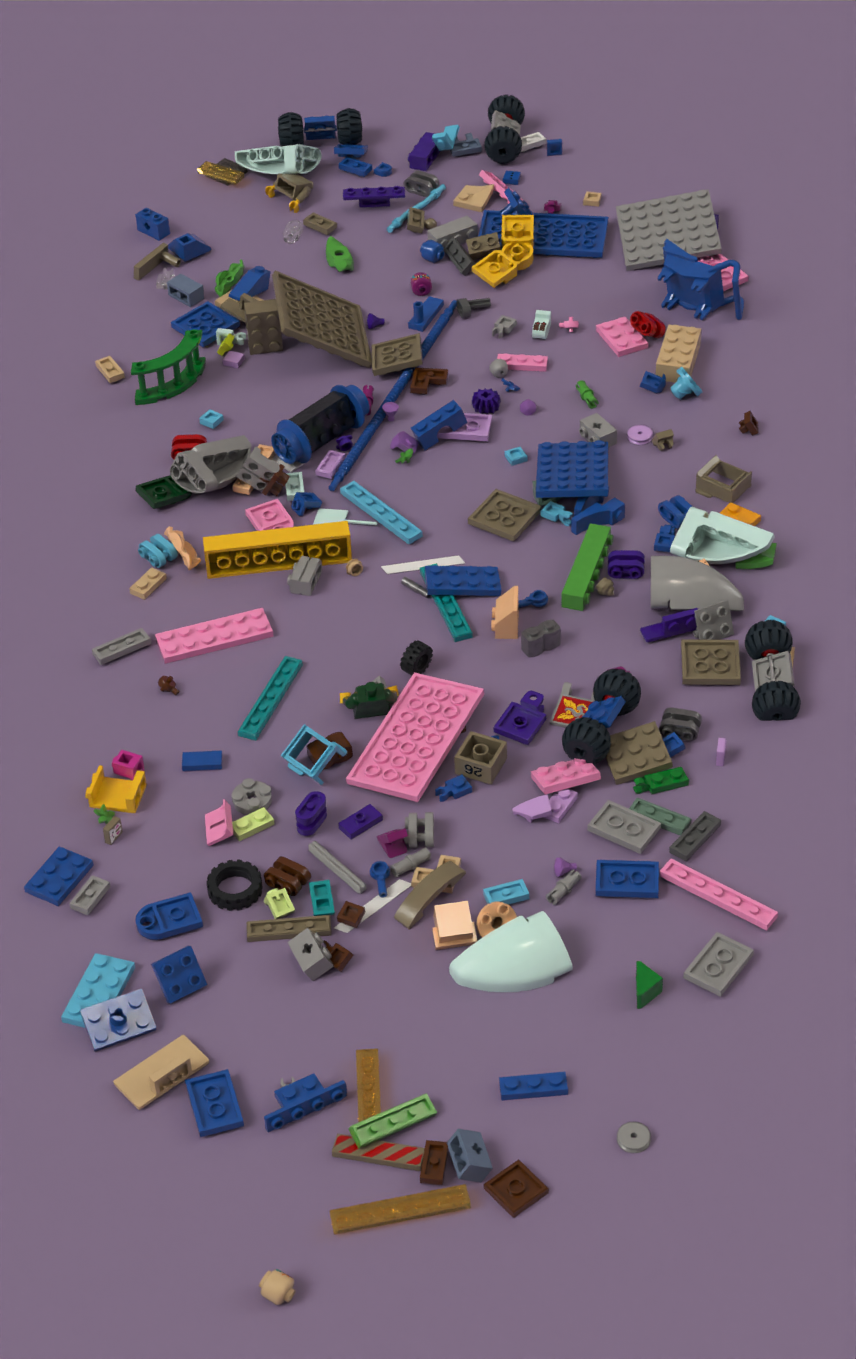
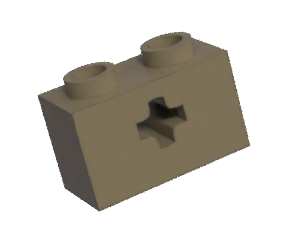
M497 232L466 239L469 255L472 260L484 258L494 250H501Z

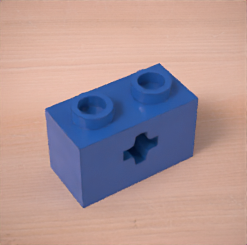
M149 208L142 209L135 214L138 231L159 241L170 234L169 219Z

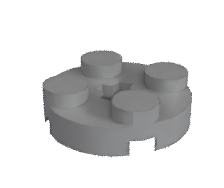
M251 778L244 779L232 792L234 808L245 815L263 807L267 810L272 803L270 786L260 781H254Z

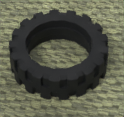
M237 859V861L228 860L227 863L222 862L218 864V867H214L211 870V874L209 873L207 876L209 899H211L214 905L217 904L220 909L227 908L228 911L237 909V911L242 910L244 907L252 906L251 904L253 902L256 903L258 897L262 895L260 871L258 872V868L255 865L252 866L248 861L245 863L243 860ZM234 876L244 877L251 882L248 889L236 894L225 893L218 888L222 881Z

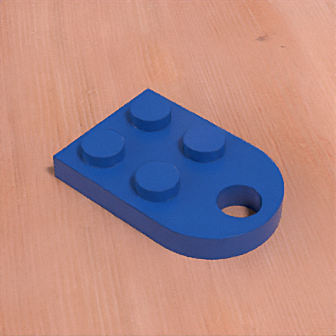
M191 892L148 904L141 908L136 915L138 932L143 937L152 940L167 938L203 927L201 916ZM145 922H151L148 926L142 925Z

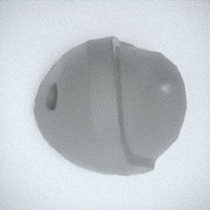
M496 359L492 361L489 369L495 377L501 378L507 374L508 365L505 360Z

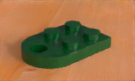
M171 475L136 485V492L153 509L174 504L192 495V492L180 487L172 479Z

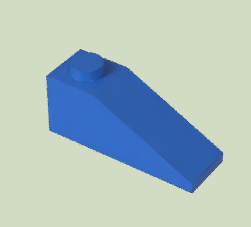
M256 266L248 270L229 293L228 297L240 301V296L243 293L253 297L268 290L271 271L266 270L262 266Z

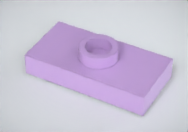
M329 450L315 470V474L332 479L346 458L345 453Z

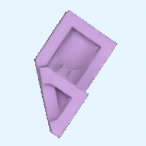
M548 795L533 798L512 808L514 815H520L530 823L534 819L552 815Z

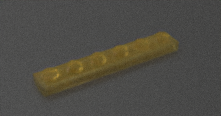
M466 1184L333 1209L329 1210L333 1233L336 1235L470 1209L471 1202Z

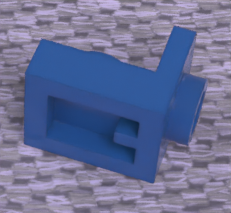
M296 492L291 508L298 516H303L305 508H320L322 501L314 493Z

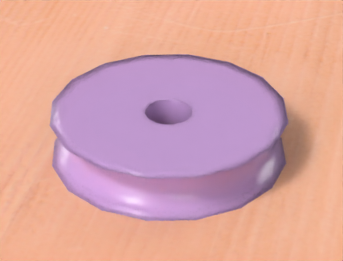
M635 425L627 431V438L633 444L645 445L652 441L653 430L648 426Z

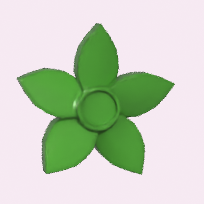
M410 448L406 452H401V457L395 460V462L403 464L406 460L409 463V459L413 456V449Z
M104 804L100 810L94 809V813L100 816L98 818L99 824L104 822L107 824L115 815V812L107 811Z

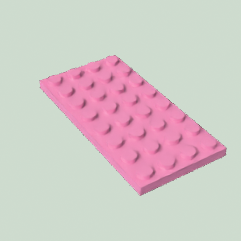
M414 672L346 777L347 784L419 802L483 698L484 689Z

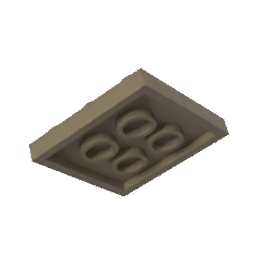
M420 333L372 345V372L374 376L385 375L393 371L398 372L423 364Z
M495 489L469 516L468 524L515 541L541 513L542 506Z
M681 639L682 684H741L738 640Z
M655 721L610 735L611 746L605 758L616 785L673 767L672 760Z

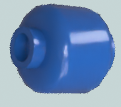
M428 240L421 245L420 252L423 259L436 263L444 257V247L442 244Z

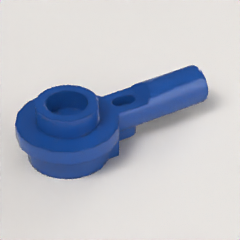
M536 590L530 593L529 597L519 600V608L529 605L535 607L545 606L548 603V596L544 591Z
M377 861L372 864L370 875L373 879L377 880L379 896L383 898L387 896L385 879L390 875V868L385 862Z

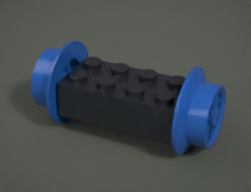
M342 385L334 386L329 394L289 420L284 419L277 424V432L271 437L275 453L287 464H293L296 461L302 464L307 463L314 451L349 428L357 429L364 424L365 415L369 413L370 409L367 397L355 385H348L347 387Z

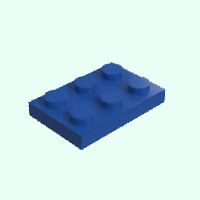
M59 846L26 883L24 891L59 906L94 866L93 860Z
M597 860L596 896L658 898L659 862Z
M228 1069L185 1080L200 1137L244 1126Z

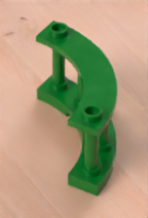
M186 330L184 338L179 345L163 356L142 362H132L131 375H138L139 389L135 393V405L156 403L157 399L164 397L170 399L186 391L197 382V377L202 375L206 365V357H199L198 345L202 338V330ZM186 358V367L180 373L179 362ZM173 366L174 379L165 383L163 370ZM157 372L158 386L146 388L144 374Z

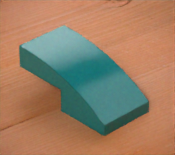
M330 880L309 882L314 916L334 915Z

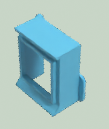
M304 724L281 756L288 762V767L298 775L306 774L322 785L324 782L318 777L335 753L343 757L347 754V750L336 742L328 741ZM313 736L328 747L310 770L295 759Z

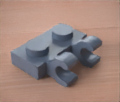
M466 133L467 140L459 141L458 137H456L453 149H450L452 156L482 152L479 139H473L472 133Z

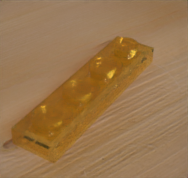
M378 1048L356 1050L359 1122L381 1113Z

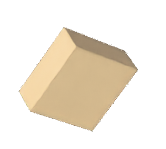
M586 191L583 205L599 207L602 193Z

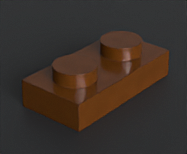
M426 1140L420 1183L443 1185L449 1151L447 1142Z

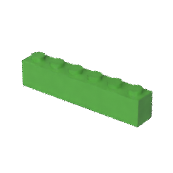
M589 524L561 593V607L583 611L585 605L589 604L590 592H594L595 580L598 581L599 569L603 568L604 557L608 556L609 545L613 543L614 536L611 535V527Z

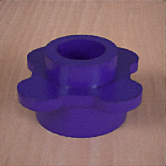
M344 435L336 440V448L341 451L351 449L353 446L351 441L352 435Z

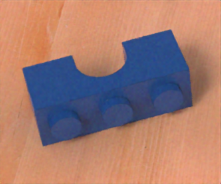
M452 400L412 426L411 430L419 445L424 450H427L439 442L437 434L442 427L449 426L454 432L468 422L461 407Z

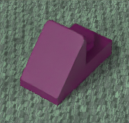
M406 828L395 829L377 836L379 843L389 858L407 852L404 837L408 836Z

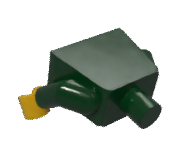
M368 682L366 685L357 686L352 695L351 692L340 693V703H343L348 709H353L354 719L387 715L390 711L389 704H394L397 701V696H399L398 687L396 685L385 689L383 683L375 684L374 682Z

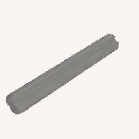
M313 841L308 845L309 851L357 893L361 894L367 889L365 882L317 841Z

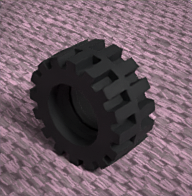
M419 640L410 643V646H407L406 651L402 654L403 657L400 660L402 661L400 663L401 669L410 675H413L414 672L424 673L425 669L429 667L428 664L432 661V648Z

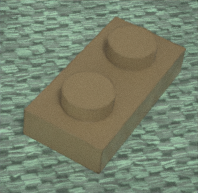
M312 213L303 219V225L326 235L337 228V222L316 213Z

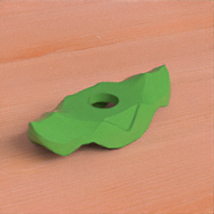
M330 236L326 243L327 263L331 267L335 266L339 272L347 269L353 271L354 261L349 250L341 242ZM343 253V255L337 256L335 254Z
M242 259L240 264L232 263L228 271H221L216 276L217 286L214 289L220 297L229 292L231 287L237 284L241 276H243L245 266Z

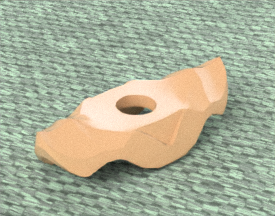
M170 526L166 528L164 535L167 536L168 540L172 542L184 560V565L188 567V571L196 567L201 559L197 558V552L194 547L184 540L183 532L173 530V527Z

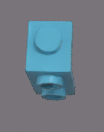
M459 125L446 126L443 133L433 134L432 140L439 151L453 149L460 128Z

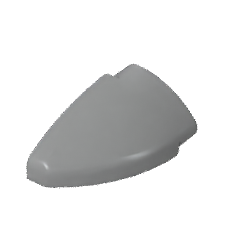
M245 435L196 445L192 450L180 452L176 455L170 467V475L180 487L193 493H205L223 488L237 479L238 472L251 454V443Z
M651 556V610H668V602H670L671 611L701 609L728 599L730 611H744V598L741 592L724 575L710 566L680 556Z

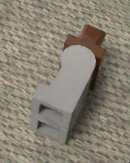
M255 446L236 477L262 491L264 495L271 492L278 496L290 476L283 472L285 466L279 465L274 460H269L260 454L261 449Z

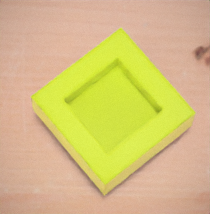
M229 333L220 344L217 351L219 355L223 356L226 351L228 352L232 349L234 345L232 343L234 339L232 334Z

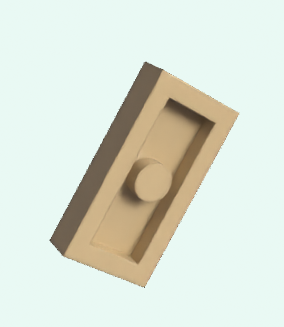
M111 356L95 361L96 367L109 383L125 378L123 370Z
M151 567L129 588L130 594L145 600L167 579L166 573Z

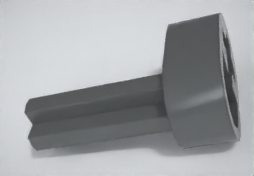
M463 298L457 299L456 302L457 311L461 318L470 317L472 309L491 306L490 298L475 300Z

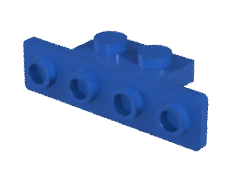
M313 1073L274 1091L275 1098L282 1108L264 1116L265 1129L267 1132L280 1129L284 1125L299 1120L305 1115L319 1111L334 1102L341 1101L347 1096L345 1081L342 1080L324 1088Z

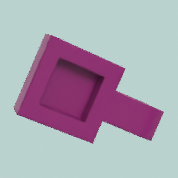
M548 200L544 204V211L550 214H554L555 211L560 212L562 203H558L557 200Z

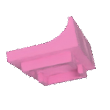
M223 799L221 807L205 814L208 846L233 835L231 805L225 799Z

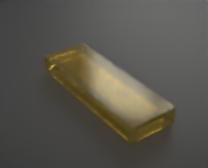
M208 161L198 168L199 174L235 185L244 178L243 172Z

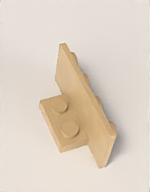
M181 1035L113 1082L118 1090L138 1110H141L209 1064V1059L185 1035Z

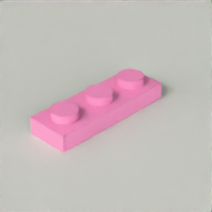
M505 353L498 354L497 359L506 361L508 370L542 372L547 370L548 356Z

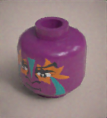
M419 272L412 276L410 284L413 293L417 296L428 295L432 290V283L428 274Z

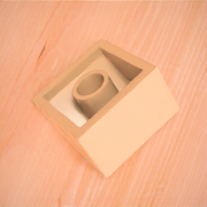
M518 586L512 587L497 598L496 607H492V618H495V620L491 621V631H495V639H518Z

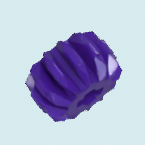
M485 388L484 390L478 389V392H474L472 405L475 412L494 414L495 411L499 410L501 398L497 391H493L492 388L489 390Z

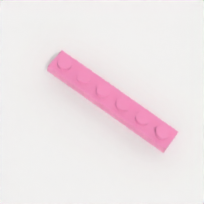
M670 859L660 870V877L766 931L778 918L777 911L673 859Z

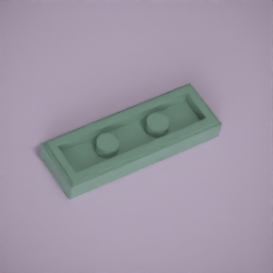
M636 798L629 808L660 822L662 829L681 835L691 824L692 818L640 798Z

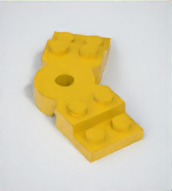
M502 215V251L494 250L471 267L472 272L495 288L500 283L504 282L506 284L516 277L517 271L528 268L533 262L534 215Z

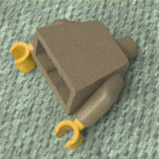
M278 174L273 186H267L265 192L269 198L275 196L274 190L277 189L291 199H296V201L289 203L290 211L294 208V213H297L299 211L298 204L302 203L309 196L314 185L312 181L298 174Z

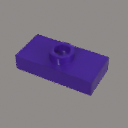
M369 804L339 822L338 826L352 840L381 822L383 815Z

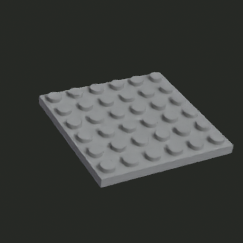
M709 189L616 206L627 271L664 264L663 247L666 239L697 258L722 253Z

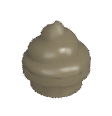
M604 577L595 587L600 595H614V583L611 579Z

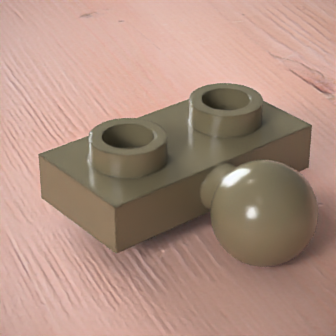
M410 207L408 210L407 230L422 234L424 226L426 229H432L437 227V222L433 218L425 220V211L413 207Z

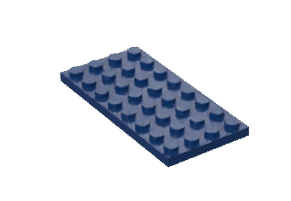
M484 210L478 237L497 232L502 251V214L500 211ZM533 213L536 222L534 224L533 255L603 257L609 217Z

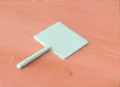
M319 508L313 525L341 521L364 525H377L378 523L345 520L348 510Z

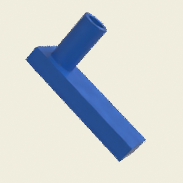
M429 296L424 303L421 301L414 302V316L408 322V328L423 332L444 306V300Z

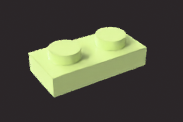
M263 807L232 822L233 834L239 841H242L275 825L274 819Z

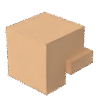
M468 901L434 905L433 917L435 927L432 928L435 950L468 946L477 942L475 924L471 921Z

